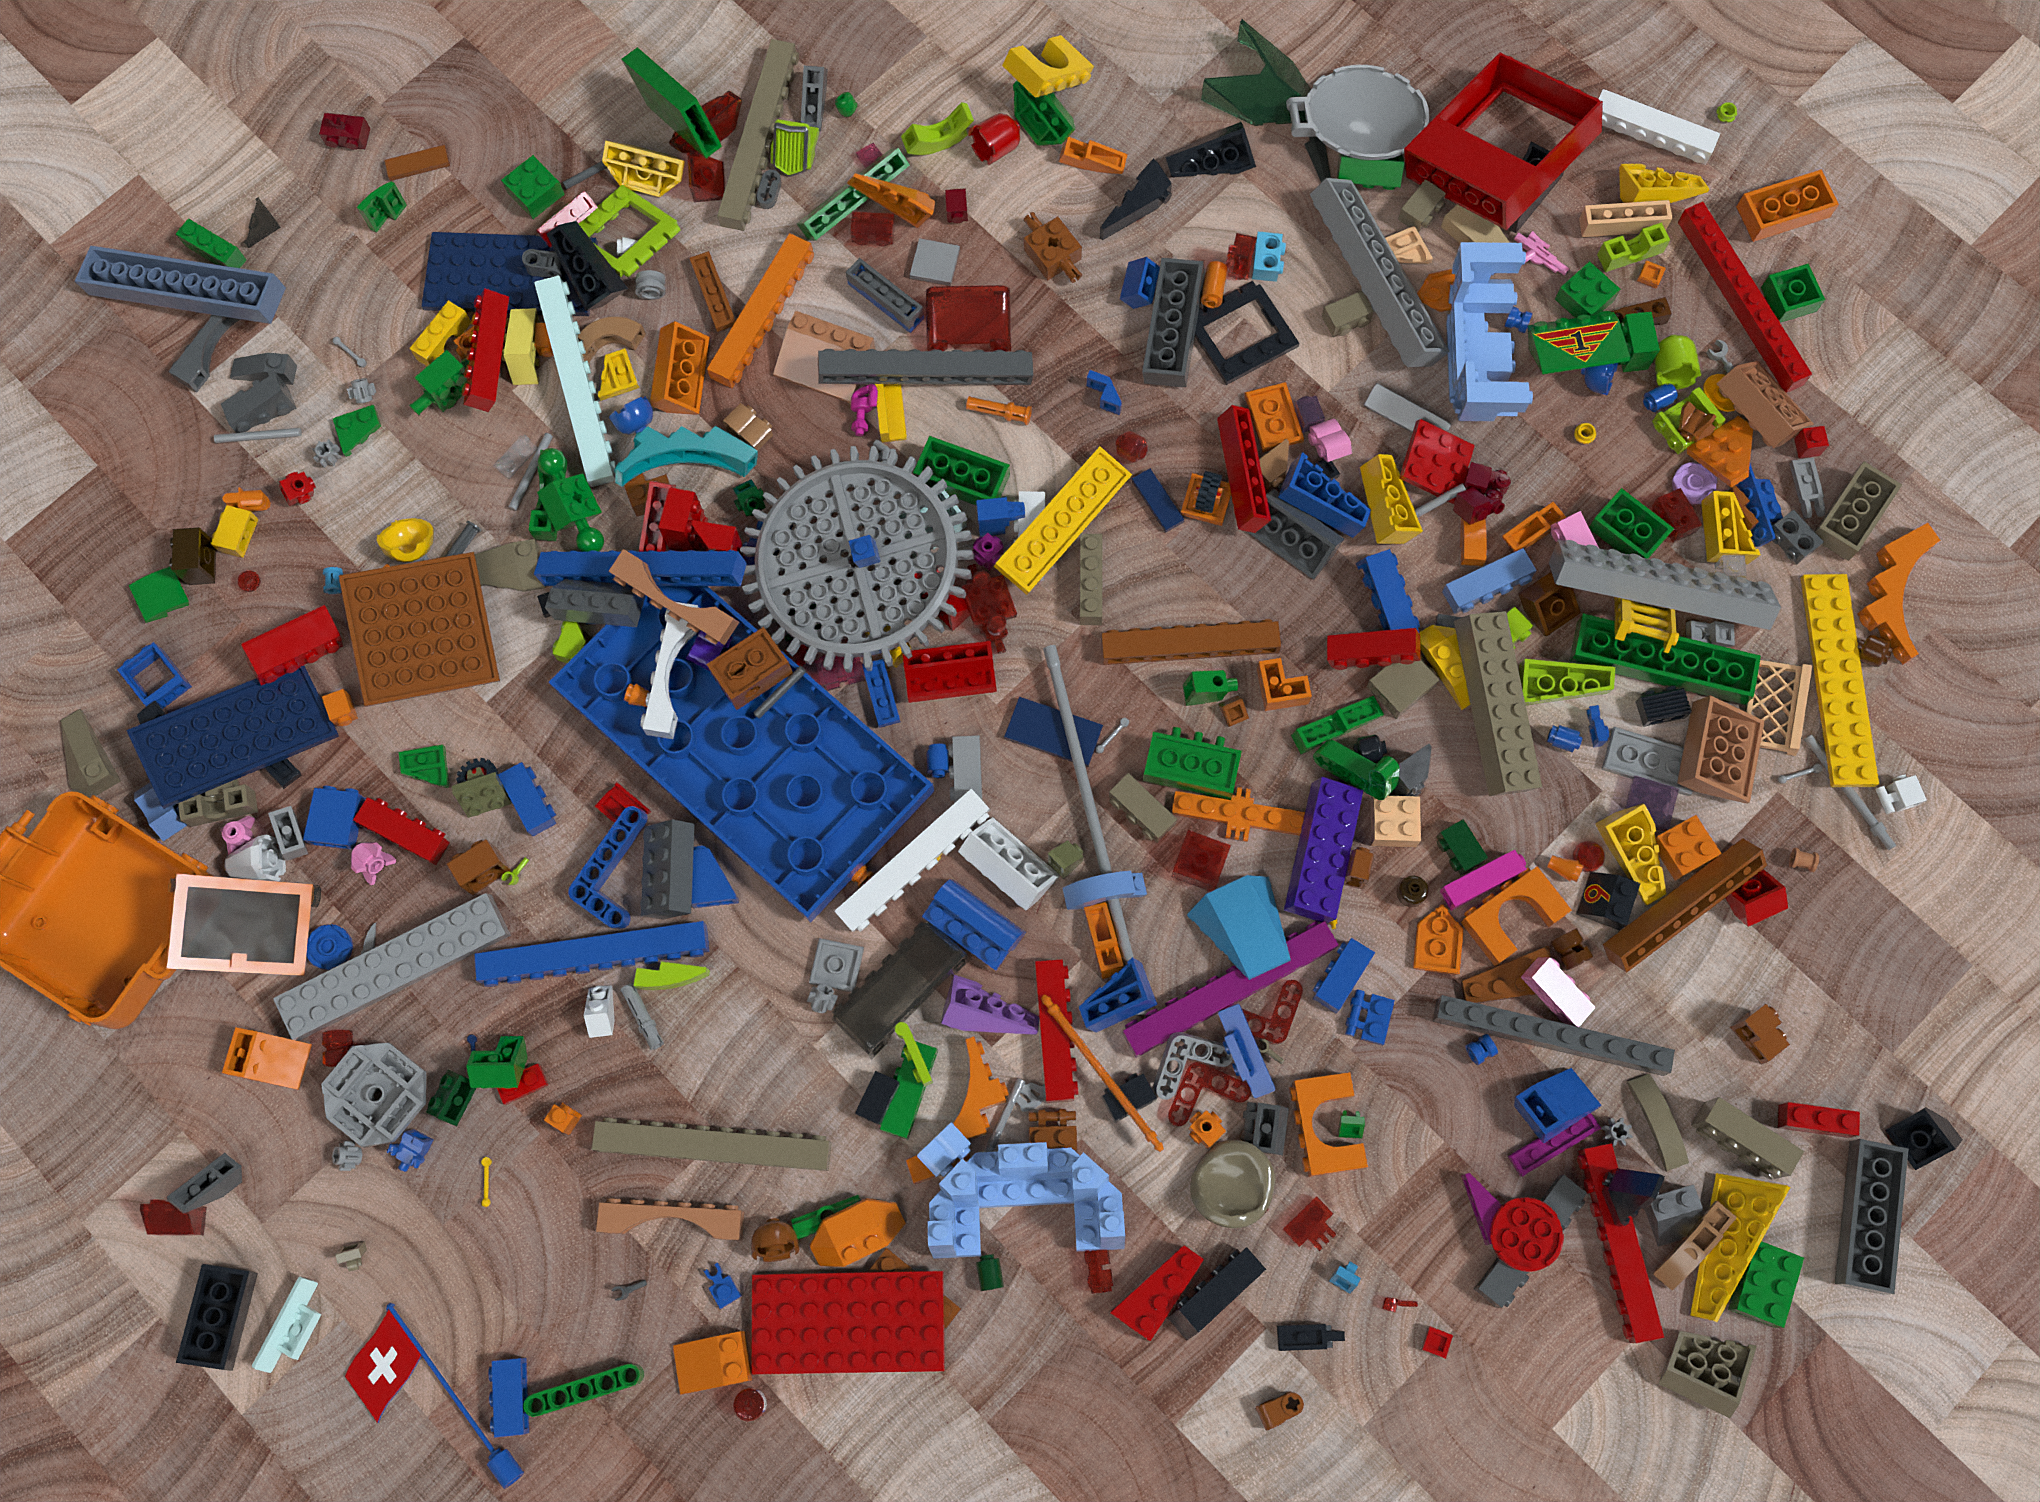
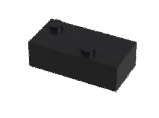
M207 1264L201 1265L176 1363L233 1371L258 1273Z

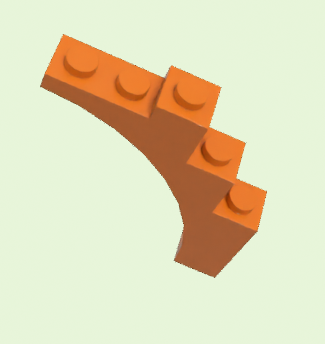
M1929 523L1885 545L1876 553L1879 563L1886 568L1884 572L1876 575L1867 583L1870 593L1877 598V601L1867 605L1857 614L1861 624L1869 632L1878 629L1881 638L1890 642L1894 657L1902 665L1911 661L1919 654L1909 637L1904 621L1903 596L1905 585L1917 560L1941 541Z
M974 1036L965 1039L970 1057V1079L967 1096L961 1112L953 1123L968 1141L986 1135V1128L990 1127L986 1113L981 1115L980 1111L1006 1103L1005 1096L1009 1095L1005 1082L1000 1083L999 1078L989 1081L988 1077H991L992 1073L989 1064H984L981 1055L985 1054L981 1041L976 1042ZM970 1154L963 1158V1160L967 1162L970 1159ZM917 1155L906 1160L915 1185L936 1177ZM957 1158L951 1165L955 1167L960 1162V1159Z

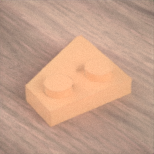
M1415 226L1385 238L1399 263H1432L1433 257Z

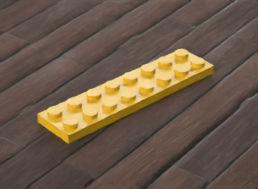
M1099 447L1002 555L994 567L1028 595L1132 474L1102 447Z

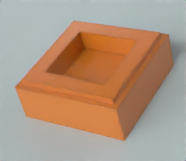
M1646 260L1637 281L1657 289L1666 268Z

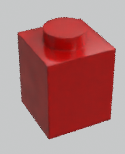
M1825 426L1803 428L1794 438L1799 459L1821 456L1829 446Z

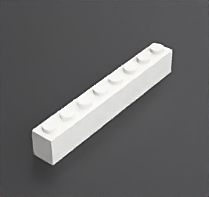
M970 789L835 910L836 914L852 932H855L857 929L860 932L870 924L868 920L874 914L878 917L887 909L885 905L891 899L896 901L904 894L902 889L908 884L914 885L921 878L919 874L925 868L928 871L939 862L937 858L942 853L946 856L956 847L953 843L959 838L964 840L972 832L970 828L974 824H982L989 817V807Z

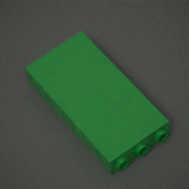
M638 47L621 59L647 106L703 157L708 158L722 147L695 96Z

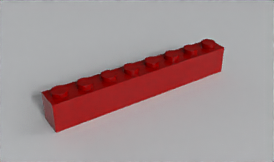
M1612 1143L1578 1151L1577 1161L1580 1169L1585 1174L1584 1188L1587 1194L1590 1193L1592 1200L1590 1210L1592 1216L1597 1219V1236L1604 1245L1603 1259L1606 1266L1610 1268V1285L1613 1290H1616L1618 1298L1616 1300V1308L1618 1313L1623 1316V1334L1626 1339H1629V1343L1633 1344L1665 1338L1633 1219L1629 1216L1630 1221L1626 1226H1616L1602 1194L1604 1175L1607 1171L1610 1172L1612 1169L1618 1168Z

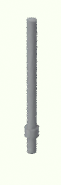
M1811 734L1804 740L1828 771L1826 752ZM1840 787L1871 827L1869 830L1872 834L1878 836L1888 850L1895 847L1896 844L1885 831L1887 828L1882 822H1878L1852 787Z

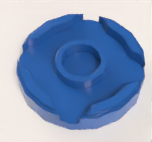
M337 925L319 926L308 937L306 956L316 967L323 970H331L347 962L353 949L352 938L345 929Z

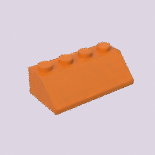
M676 321L660 328L650 398L652 407L666 413L699 414L709 336Z

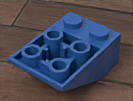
M1570 1068L1534 1084L1517 1095L1514 1107L1544 1144L1601 1107V1104L1575 1071Z

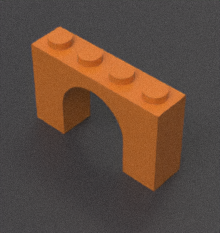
M1538 866L1532 870L1529 867L1526 868L1527 870L1517 875L1520 878L1514 883L1511 880L1500 887L1502 892L1498 895L1490 894L1482 900L1484 905L1477 909L1473 906L1464 913L1466 918L1461 921V924L1494 966H1497L1518 950L1499 924L1498 914L1504 902L1521 900L1528 903L1535 909L1548 927H1551L1572 911Z
M1350 1072L1295 1080L1292 1083V1087H1289L1291 1101L1296 1103L1297 1110L1293 1111L1295 1124H1299L1301 1134H1298V1143L1300 1148H1304L1305 1158H1302L1304 1172H1308L1309 1177L1367 1168L1364 1143L1341 1147L1329 1146L1317 1138L1312 1127L1314 1111L1320 1104L1349 1099L1355 1096Z

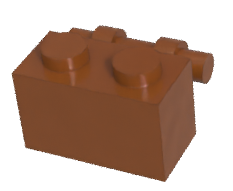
M1039 1109L1038 1112H1029V1122L1038 1121L1039 1127H1029V1143L1047 1142V1149L1072 1148L1077 1153V1126H1067V1121L1076 1120V1111L1059 1109V1111L1045 1112V1109ZM1046 1121H1060V1126L1046 1127Z

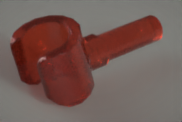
M1387 1297L1384 1299L1382 1309L1396 1313L1397 1306L1418 1307V1302Z

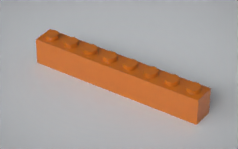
M791 233L788 234L708 366L707 371L710 379L731 389L735 383L740 382L744 368L752 362L755 350L761 347L764 335L772 329L773 320L777 314L779 315L782 312L784 302L787 297H791L796 282L802 279L806 265L812 262L814 252L810 242Z

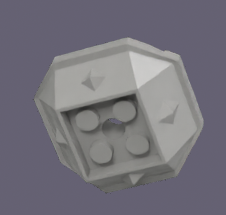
M391 1043L352 1046L321 1084L324 1094L326 1118L364 1148L395 1142L426 1104V1071ZM381 1089L382 1097L375 1101L374 1094Z

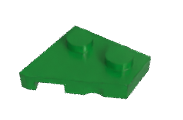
M374 405L332 418L343 454L346 457L352 454L351 450L359 443L363 444L370 434L375 433L381 427Z
M443 744L399 752L400 772L403 776L450 788L446 748Z

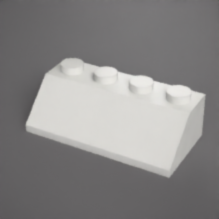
M993 817L972 831L958 851L968 862L972 863L984 876L988 877L1001 891L1005 892L1024 910H1028L1060 876Z

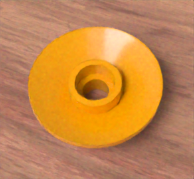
M1714 374L1708 377L1703 385V392L1717 409L1726 412L1735 411L1734 403L1720 393V387L1717 385L1725 375Z

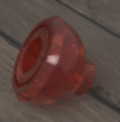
M1584 841L1575 847L1573 860L1579 861V864L1584 865L1582 871L1595 872L1604 864L1605 852L1598 843Z

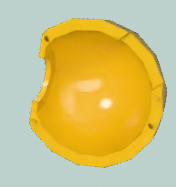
M423 519L395 520L380 535H377L376 541L383 553L390 559L399 562H413L422 558L430 551L434 539V530L432 525Z

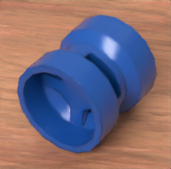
M1513 306L1504 327H1514L1519 332L1525 333L1533 313L1528 311L1523 313L1519 311V308Z
M1488 1034L1480 1036L1477 1042H1470L1465 1045L1469 1057L1477 1066L1483 1063L1485 1058L1498 1054L1497 1047Z

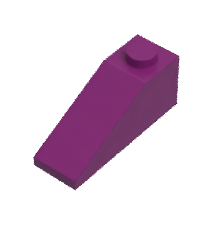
M1471 1173L1461 1175L1485 1245H1490L1489 1230L1491 1220L1495 1212L1502 1205Z

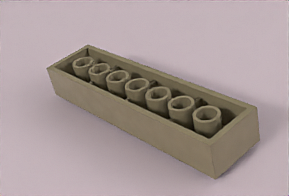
M1506 611L1469 614L1455 620L1454 625L1489 797L1527 792L1541 788L1542 783Z

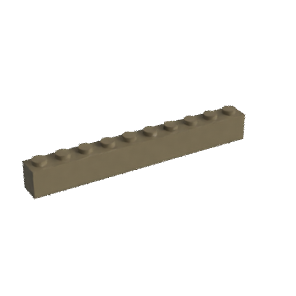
M771 39L717 217L721 227L744 231L746 224L750 223V210L756 204V191L762 179V171L766 170L767 154L771 152L774 124L779 117H782L783 101L788 98L789 82L793 81L794 77L793 68L799 61V53L796 52L795 43Z
M603 1118V1122L595 1121L592 1150L596 1152L829 1171L832 1143L826 1141V1136L812 1135V1139H803V1134L789 1133V1137H779V1132L766 1131L765 1135H756L755 1130L742 1129V1133H733L732 1128L719 1127L718 1132L710 1131L708 1126L698 1125L694 1130L686 1129L687 1125L673 1124L672 1128L663 1127L664 1123L649 1122V1126L640 1125V1121L626 1120V1124L617 1123V1119Z

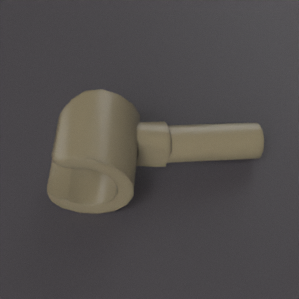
M1259 1040L1266 1046L1265 1050H1260L1261 1054L1266 1053L1280 1064L1284 1062L1283 1058L1269 1048L1267 1040Z

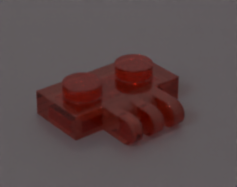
M1317 1196L1282 1229L1298 1247L1308 1240L1319 1252L1323 1248L1317 1242L1318 1239L1325 1245L1330 1242L1324 1235L1325 1232L1332 1238L1336 1236V1233L1325 1223L1333 1213Z

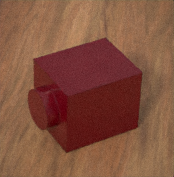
M966 188L945 190L947 222L958 224L968 221Z

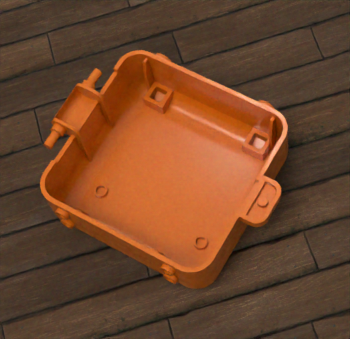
M66 792L51 802L46 809L48 812L29 837L23 834L27 830L25 827L35 814L28 809L18 822L14 821L11 827L7 825L0 834V966L69 1011L68 1016L77 1022L82 1021L89 1026L95 1024L108 1029H121L129 1026L137 1019L163 981L170 978L176 971V969L165 968L176 874L214 876L206 871L209 868L207 865L184 852L180 855L117 814L119 810L106 801L101 800L95 795L89 798L79 792ZM188 887L181 957H186L189 952V945L219 905L222 898V889Z

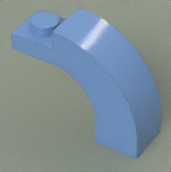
M1131 871L1098 875L1063 887L1067 910L1084 909V907L1112 899L1135 898L1147 895L1143 874L1132 873Z

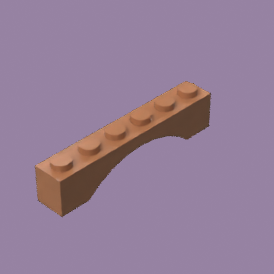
M625 549L621 551L609 570L610 573L615 575L614 581L624 587L626 583L631 585L633 593L641 598L644 595L651 598L649 603L660 610L664 606L670 610L668 615L677 621L683 618L688 622L686 625L688 628L696 633L699 630L705 632L706 636L704 638L715 645L718 641L725 645L739 624L737 620L716 607L694 608L670 600L656 585L648 564Z
M607 1199L606 1203H599L596 1232L625 1234L634 1227L650 1220L680 1218L699 1225L715 1239L742 1241L745 1212L738 1210L739 1206L724 1205L723 1210L715 1209L714 1204H701L700 1208H691L692 1203L678 1202L677 1207H669L668 1202L654 1201L653 1206L644 1205L645 1201L630 1200V1204H621V1199Z

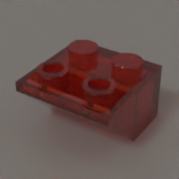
M151 1199L150 1204H140V1212L147 1235L204 1236L207 1207L201 1206L187 1213H182L173 1204L165 1200Z

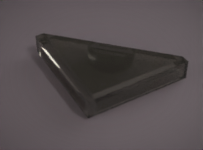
M259 197L255 199L256 205L254 213L251 215L248 237L244 242L248 248L281 228Z

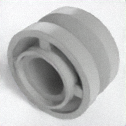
M646 270L636 274L637 285L635 292L637 296L648 300L664 297L665 276L662 273Z

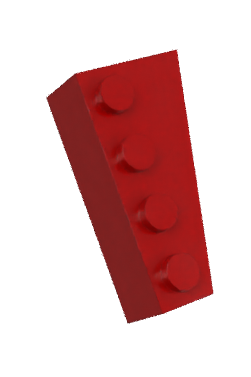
M1183 1245L1117 1305L1110 1314L1150 1342L1204 1259Z

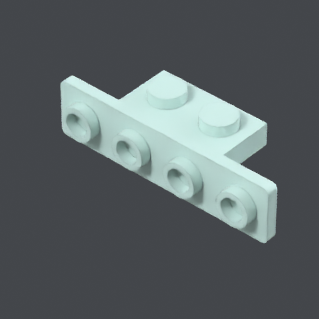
M298 1277L257 1354L252 1368L271 1373L282 1353L292 1359H299L322 1315L307 1306L318 1285L317 1282L304 1277Z

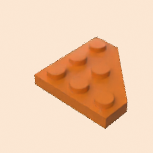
M1737 416L1714 430L1711 435L1688 446L1687 454L1729 487H1733L1749 477L1753 429L1747 421Z

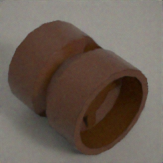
M1577 928L1551 941L1556 953L1562 955L1560 960L1566 971L1593 958L1588 946L1582 944L1584 939Z

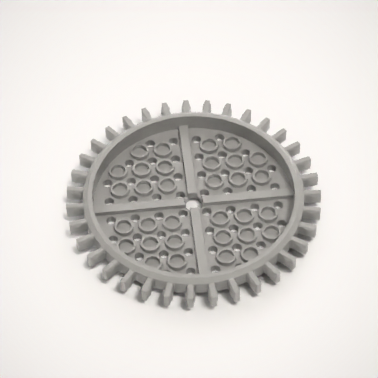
M851 446L850 461L840 462V456L837 451L832 449L830 451L832 464L823 468L820 460L815 455L812 456L811 462L815 468L814 472L805 476L803 470L798 465H795L793 470L799 479L796 483L790 486L781 477L777 479L779 487L785 491L779 499L767 492L763 494L767 503L773 507L768 514L761 510H753L752 514L754 517L763 522L761 530L745 528L744 532L748 537L758 540L756 547L745 546L740 549L743 556L755 557V564L746 565L744 575L756 574L757 582L742 586V589L746 595L760 591L762 597L748 606L752 613L758 612L765 607L769 610L770 613L758 622L761 628L764 627L766 629L774 622L780 625V628L771 636L775 644H778L787 634L793 638L786 649L789 655L793 656L801 644L809 647L804 657V661L809 665L814 661L817 652L826 654L823 661V666L826 670H831L835 656L844 657L843 666L848 673H851L853 668V657H863V664L866 670L872 671L873 662L871 657L881 653L887 666H892L893 658L890 655V650L900 646L902 653L907 658L912 657L911 649L906 643L914 637H917L923 646H929L928 638L922 631L931 625L936 631L943 633L945 629L942 623L936 619L939 612L942 610L954 617L957 614L956 609L946 603L949 595L951 594L958 598H965L966 596L964 589L953 586L956 577L971 579L972 576L970 570L957 568L958 560L974 559L972 550H958L957 546L958 542L972 539L970 530L955 533L953 526L967 521L965 512L949 516L947 510L958 504L959 501L955 494L943 501L938 498V495L947 488L944 479H941L930 488L925 483L931 478L933 474L932 469L927 466L918 477L911 474L916 465L915 458L912 456L908 458L903 468L895 466L898 459L896 450L891 449L887 461L884 463L877 461L879 455L876 446H871L868 460H859L856 446ZM869 481H875L874 485H868ZM851 486L854 487V490H853V491H851V492H848V491H847V489H848L849 487H851ZM828 493H833L831 498L826 497ZM896 494H901L899 499H894ZM807 499H812L810 504L805 503ZM875 500H880L878 505H873ZM859 506L858 511H852L853 507ZM922 508H928L925 513L920 512ZM837 512V517H831L832 513ZM901 514H907L904 519L899 518ZM813 518H816V519H817V522L814 523V524H811L810 521H811ZM880 520L886 521L883 525H879L878 523ZM795 524L796 528L794 530H790V526ZM859 526H864L863 531H858L857 529ZM928 527H932L933 531L927 533L926 529ZM838 532H843L842 537H836ZM911 533L912 537L906 539L905 535ZM871 535L876 541L881 562L872 564L875 566L873 571H868L869 566L853 568L850 565L849 561L852 558L849 545L850 540ZM822 538L821 543H815L816 539ZM885 540H891L890 544L884 545ZM797 544H801L800 549H794ZM938 547L937 552H931L932 548ZM776 550H780L779 555H773ZM843 552H849L847 557H842L841 555ZM916 553L917 557L915 559H911L910 555ZM822 558H827L826 563H820ZM890 560H896L894 565H889ZM806 564L805 569H799L800 565ZM939 567H943L944 571L938 573L937 569ZM781 570H785L784 575H778ZM854 572L852 577H847V573ZM916 573L923 574L922 578L916 579L914 575ZM827 578H833L831 583H825ZM897 579L901 580L899 585L894 584ZM811 584L810 589H804L805 585ZM875 586H880L878 591H873ZM790 590L789 595H783L784 591ZM854 592H859L857 597H852ZM927 592L928 597L921 599V595ZM833 598H838L836 603H831ZM901 600H907L905 605L899 604ZM816 604V608L810 610V605ZM880 606L886 607L885 610L881 612L878 611V608ZM795 610V614L793 616H789V611ZM859 612H864V616L861 618H858L857 614ZM838 618H843V621L840 624H836V620ZM907 620H912L910 624L905 625ZM817 624L822 625L819 630H815ZM890 626L891 629L888 632H884V627ZM869 632V636L867 638H863V633ZM842 639H848L846 644H841Z

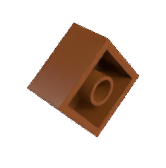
M487 839L472 844L471 849L465 853L456 854L447 863L448 868L460 887L472 896L500 879L505 872H511L500 851Z

